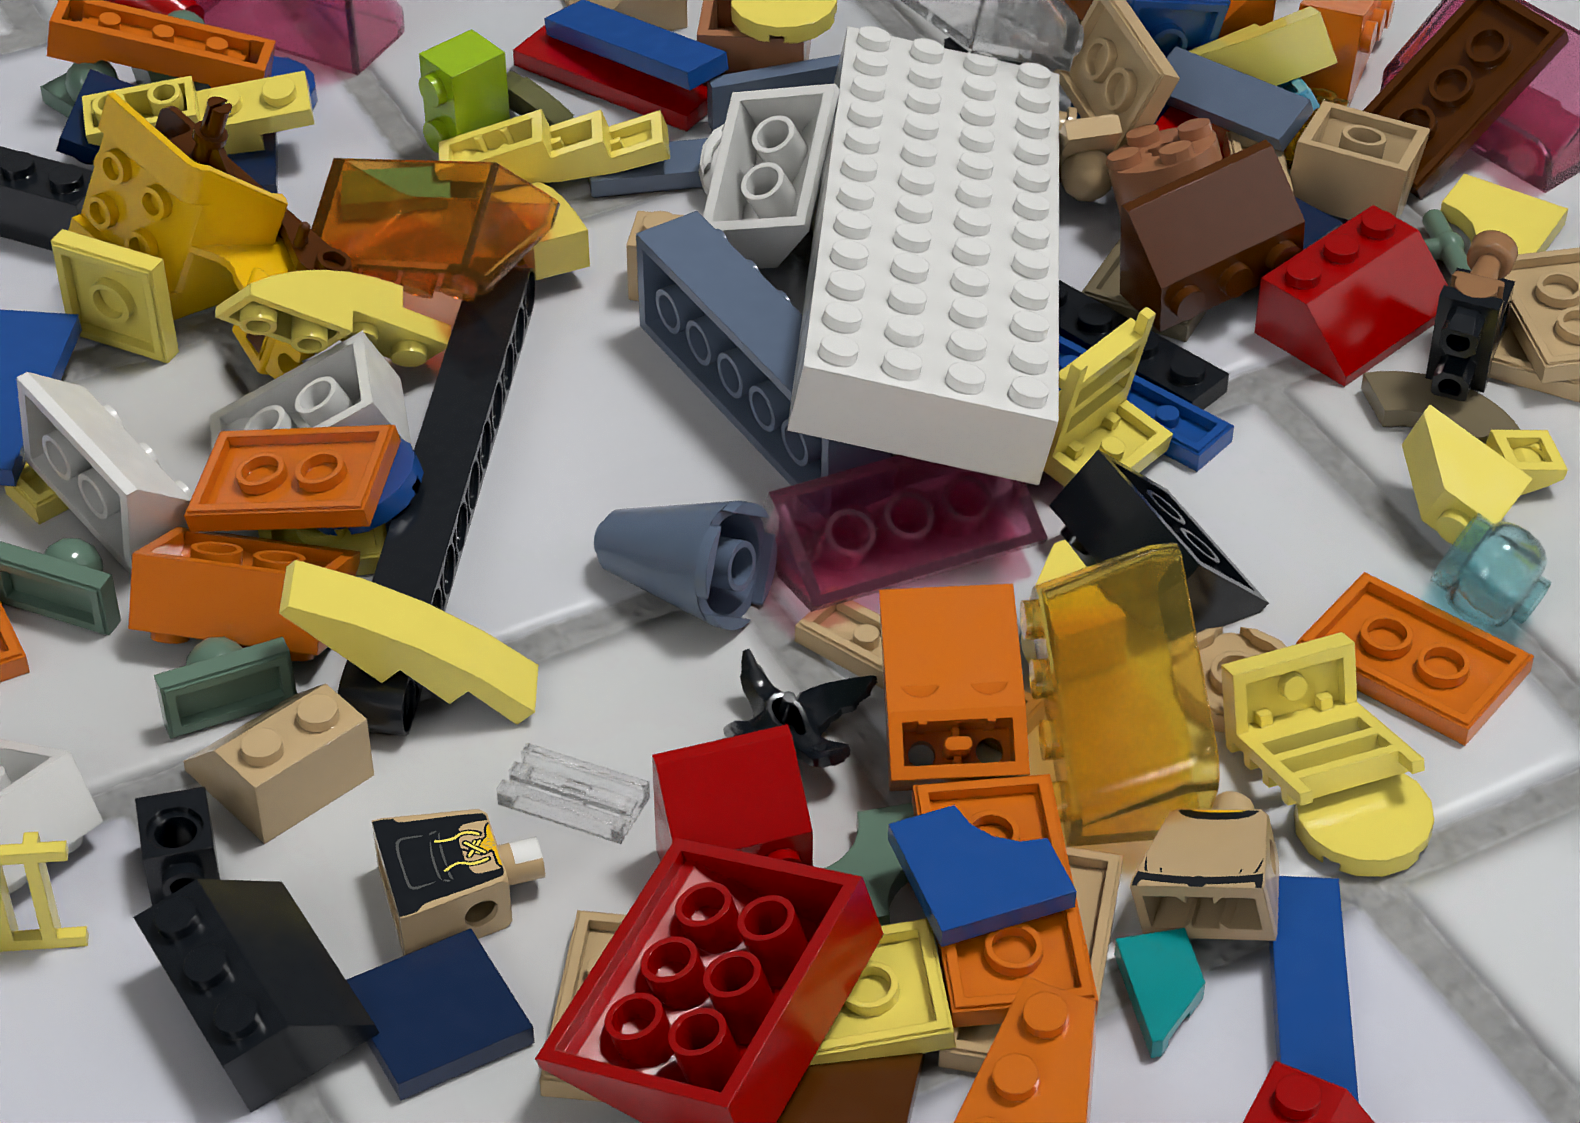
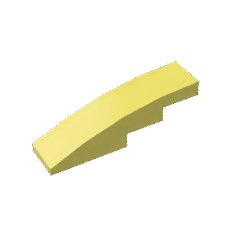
M542 109L439 142V176L444 183L514 185L534 182H562L614 174L670 159L668 127L661 110L608 126L602 110H597L549 126Z
M294 560L286 566L279 614L379 682L383 683L398 671H402L449 704L466 692H470L516 725L535 713L539 665L487 632L424 601L360 577L299 560Z

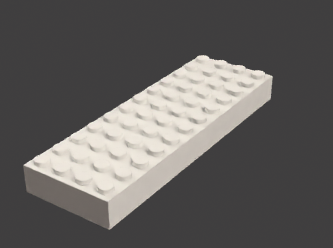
M847 26L834 83H836L840 91L821 173L787 430L1039 485L1059 422V74L1053 73L1045 66L1037 63L1026 62L1017 65L997 60L995 56L984 51L972 50L964 53L944 48L943 45L931 39L919 38L912 41L891 36L887 31L878 27L864 26L859 29Z

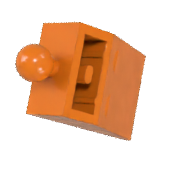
M1013 583L879 590L889 791L912 790L913 785L1029 776L1026 703ZM983 742L995 743L1001 750V759L998 762L982 763L976 755V748ZM916 745L929 747L934 754L933 763L931 765L914 766L908 757L911 748Z

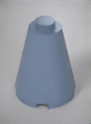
M747 501L616 509L608 514L604 521L599 524L594 535V549L603 569L714 627L727 630L740 629L751 620L743 618L751 604L763 605L772 585L777 559L775 534L765 532L761 517L770 518L767 511L761 505Z

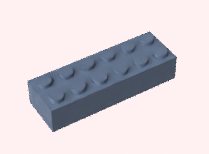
M698 211L636 233L640 327L820 517L829 524L890 498V471L894 466L892 453L787 430L802 314L792 305L786 293L781 290L778 291L760 273L756 264L750 259L746 260L729 243L724 232L720 229H715Z

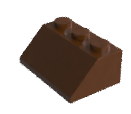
M1265 139L1121 205L1120 294L1138 312L1145 307L1155 312L1156 316L1152 325L1159 332L1183 321L1190 320L1204 311L1232 298L1239 297L1259 286L1261 277L1303 251L1305 220L1273 145Z

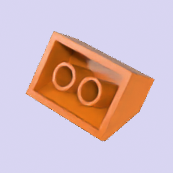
M176 527L132 553L128 629L151 632L150 638L161 643L178 644L188 642L190 638L205 640L208 637H226L236 641L242 648L283 637L290 650L291 661L312 660L315 655L318 656L328 646L279 614L286 566L294 560H299L356 576L360 564V551L214 531L190 532L189 528Z

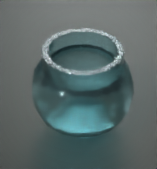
M1477 513L1466 525L1430 578L1431 582L1445 590V599L1454 612L1476 626L1489 629L1499 628L1511 618L1523 624L1541 602L1552 583L1542 576L1548 561L1546 551L1536 537L1516 524L1503 521L1493 523L1480 513Z

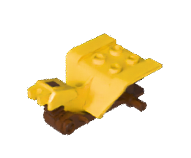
M112 92L107 94L98 129L104 135L100 149L94 158V169L81 214L72 217L68 231L162 258L173 320L219 305L249 284L273 275L304 270H333L354 273L349 256L339 249L332 248L311 230L308 222H302L287 209V199L283 194L266 191L227 156L224 149L228 138L225 125L229 113H231L232 105L231 103L225 104L227 102L225 98L210 97L207 101L203 120L196 124L177 107H166L160 111L154 127L120 96ZM233 325V334L260 374L270 375L276 379L303 364V360L315 355V353L299 352L291 344L265 335L248 334L242 331L240 326Z

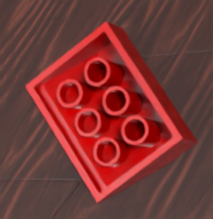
M675 838L535 1057L539 1068L641 1123H776L884 935L863 877Z

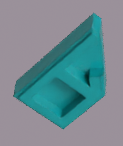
M1185 928L1117 938L1115 940L1114 956L1150 1058L1163 1055L1168 1048L1169 1039L1183 1020L1187 1017L1190 1018L1204 997L1205 980Z

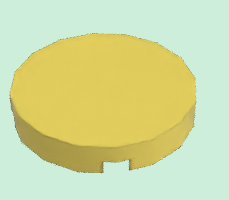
M731 0L732 22L742 33L763 42H770V35L776 37L784 36V43L789 44L815 39L831 28L837 11V0Z
M1405 773L1314 798L1313 803L1303 806L1297 803L1295 804L1293 814L1296 835L1310 855L1322 863L1324 857L1332 862L1339 863V871L1354 876L1384 877L1406 870L1418 861L1420 852L1425 848L1427 849L1435 821L1430 798L1420 784Z

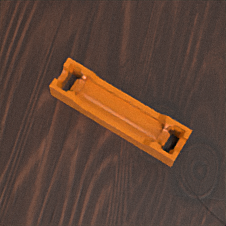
M59 0L49 20L47 56L78 64H94L104 60L177 78L192 76L194 82L207 84L211 88L271 77L276 41L104 0Z

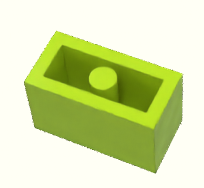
M471 29L419 53L421 78L418 84L423 97L425 114L423 134L427 144L434 152L439 153L440 141L510 119L506 57L503 50Z

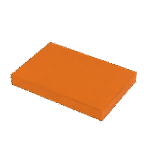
M395 425L221 431L184 514L190 532L370 527L401 443Z
M1366 572L1296 642V644L1343 632L1355 642L1357 691L1464 746L1467 745L1528 676L1534 659V655Z

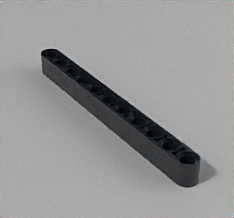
M488 264L473 265L414 448L424 471L422 482L416 480L412 486L415 496L404 510L392 518L372 582L424 601L444 612L532 316L535 300V272L533 268ZM347 660L341 676L338 694L367 719L369 733L407 736L412 727L423 686L402 671H398L381 683Z

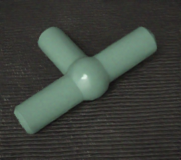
M1432 209L1426 212L1422 218V223L1430 239H1424L1434 260L1444 262L1451 276L1457 268L1471 271L1467 264L1463 238L1458 233L1453 232L1441 210Z

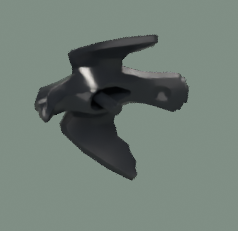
M745 649L743 651L740 680L743 692L753 710V718L749 721L735 720L723 728L724 735L729 738L788 724L792 733L797 760L803 761L812 767L820 768L836 766L844 762L851 755L849 744L827 740L821 735L828 729L830 723L838 720L845 713L855 711L859 703L871 695L872 689L878 683L877 676L854 677L820 684L800 692L796 697L791 691L783 692L774 687L763 668L757 663L751 650Z

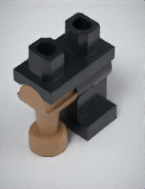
M1486 230L1478 233L1473 238L1467 253V264L1471 271L1457 268L1452 274L1450 286L1444 285L1442 288L1425 376L1426 379L1433 380L1431 392L1434 395L1457 401H1466L1470 389L1485 392L1492 360L1508 321L1515 281L1504 279V277L1512 271L1518 257V247L1515 241L1503 232Z

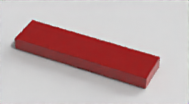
M545 25L513 49L514 65L642 115L661 110L666 124L683 131H689L708 114L707 86L701 84L692 90H687L546 35Z

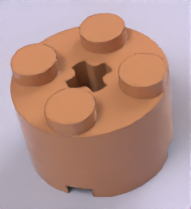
M1208 118L1188 120L1177 128L1159 131L1157 125L1148 124L1136 127L1126 133L1127 143L1108 154L1106 161L1120 218L1121 205L1223 159L1217 135L1212 130L1211 122Z

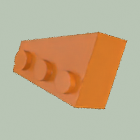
M1303 0L1300 3L1299 10L1311 6L1321 12L1338 61L1336 64L1301 77L1313 92L1319 105L1324 100L1347 107L1350 106L1376 41H1380L1383 29L1389 28L1395 0Z
M1025 976L954 1123H1090L1096 1047V1001Z

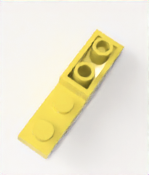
M305 71L199 91L195 89L192 76H186L82 96L86 138L88 143L97 146L101 145L104 135L98 129L107 94L112 92L120 96L154 127L160 111L166 107H177L196 124L203 120L207 101L210 97L225 98L227 100L225 104L231 103L232 105L231 113H229L225 125L228 138L224 149L227 155L265 150L262 134L315 125Z
M304 270L273 275L249 284L216 306L215 318L240 326V329L248 334L265 335L291 344L295 350L303 353L318 354L337 341L343 342L363 331L382 356L390 358L393 363L403 367L420 366L447 348L451 335V325L403 307V286L380 278L344 271Z

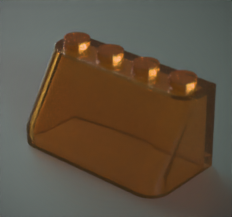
M333 158L311 230L332 248L345 252L351 259L354 273L380 278L401 285L404 292L421 298L431 299L434 292H442L459 300L474 301L476 294H488L554 227L560 203L549 194L496 162Z

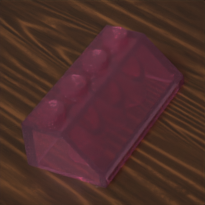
M902 455L771 491L768 493L763 504V508L767 511L770 518L761 517L765 532L775 534L777 559L775 570L778 577L811 612L878 593L881 589L895 588L1045 543L1048 539L1025 482Z

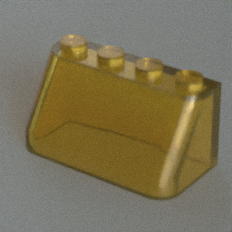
M1178 544L1147 545L1033 586L1030 600H1021L1020 603L1021 631L1024 640H1034L1037 659H1031L1029 663L1030 689L1033 700H1044L1046 719L1039 721L1038 729L1040 753L1043 761L1053 760L1056 781H1052L1060 822H1063L1066 846L1074 847L1154 840L1170 812L1179 808L1212 809L1219 788V755L1185 570Z

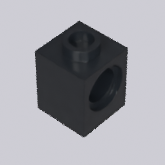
M205 786L135 798L142 860L152 906L196 879L221 880Z

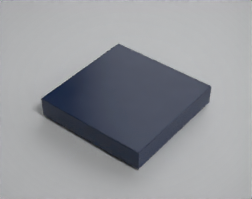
M471 928L346 979L379 1031L377 1035L366 1042L400 1101L535 1043L534 1029L531 1022Z

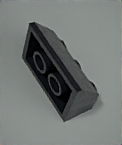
M0 146V237L53 251L51 240L62 229H69L72 217L81 214L93 171L73 164H66L32 155L28 152Z
M1100 450L1094 453L1049 505L1065 524L1060 531L1064 539L1085 556L1091 555L1098 564L1093 568V573L1110 590L1119 595L1123 593L1131 603L1126 608V612L1140 627L1150 634L1155 635L1161 629L1185 641L1188 637L1205 629L1223 627L1261 613L1269 604L1168 489Z
M196 879L133 917L251 1113L379 1033L376 1025L282 881Z

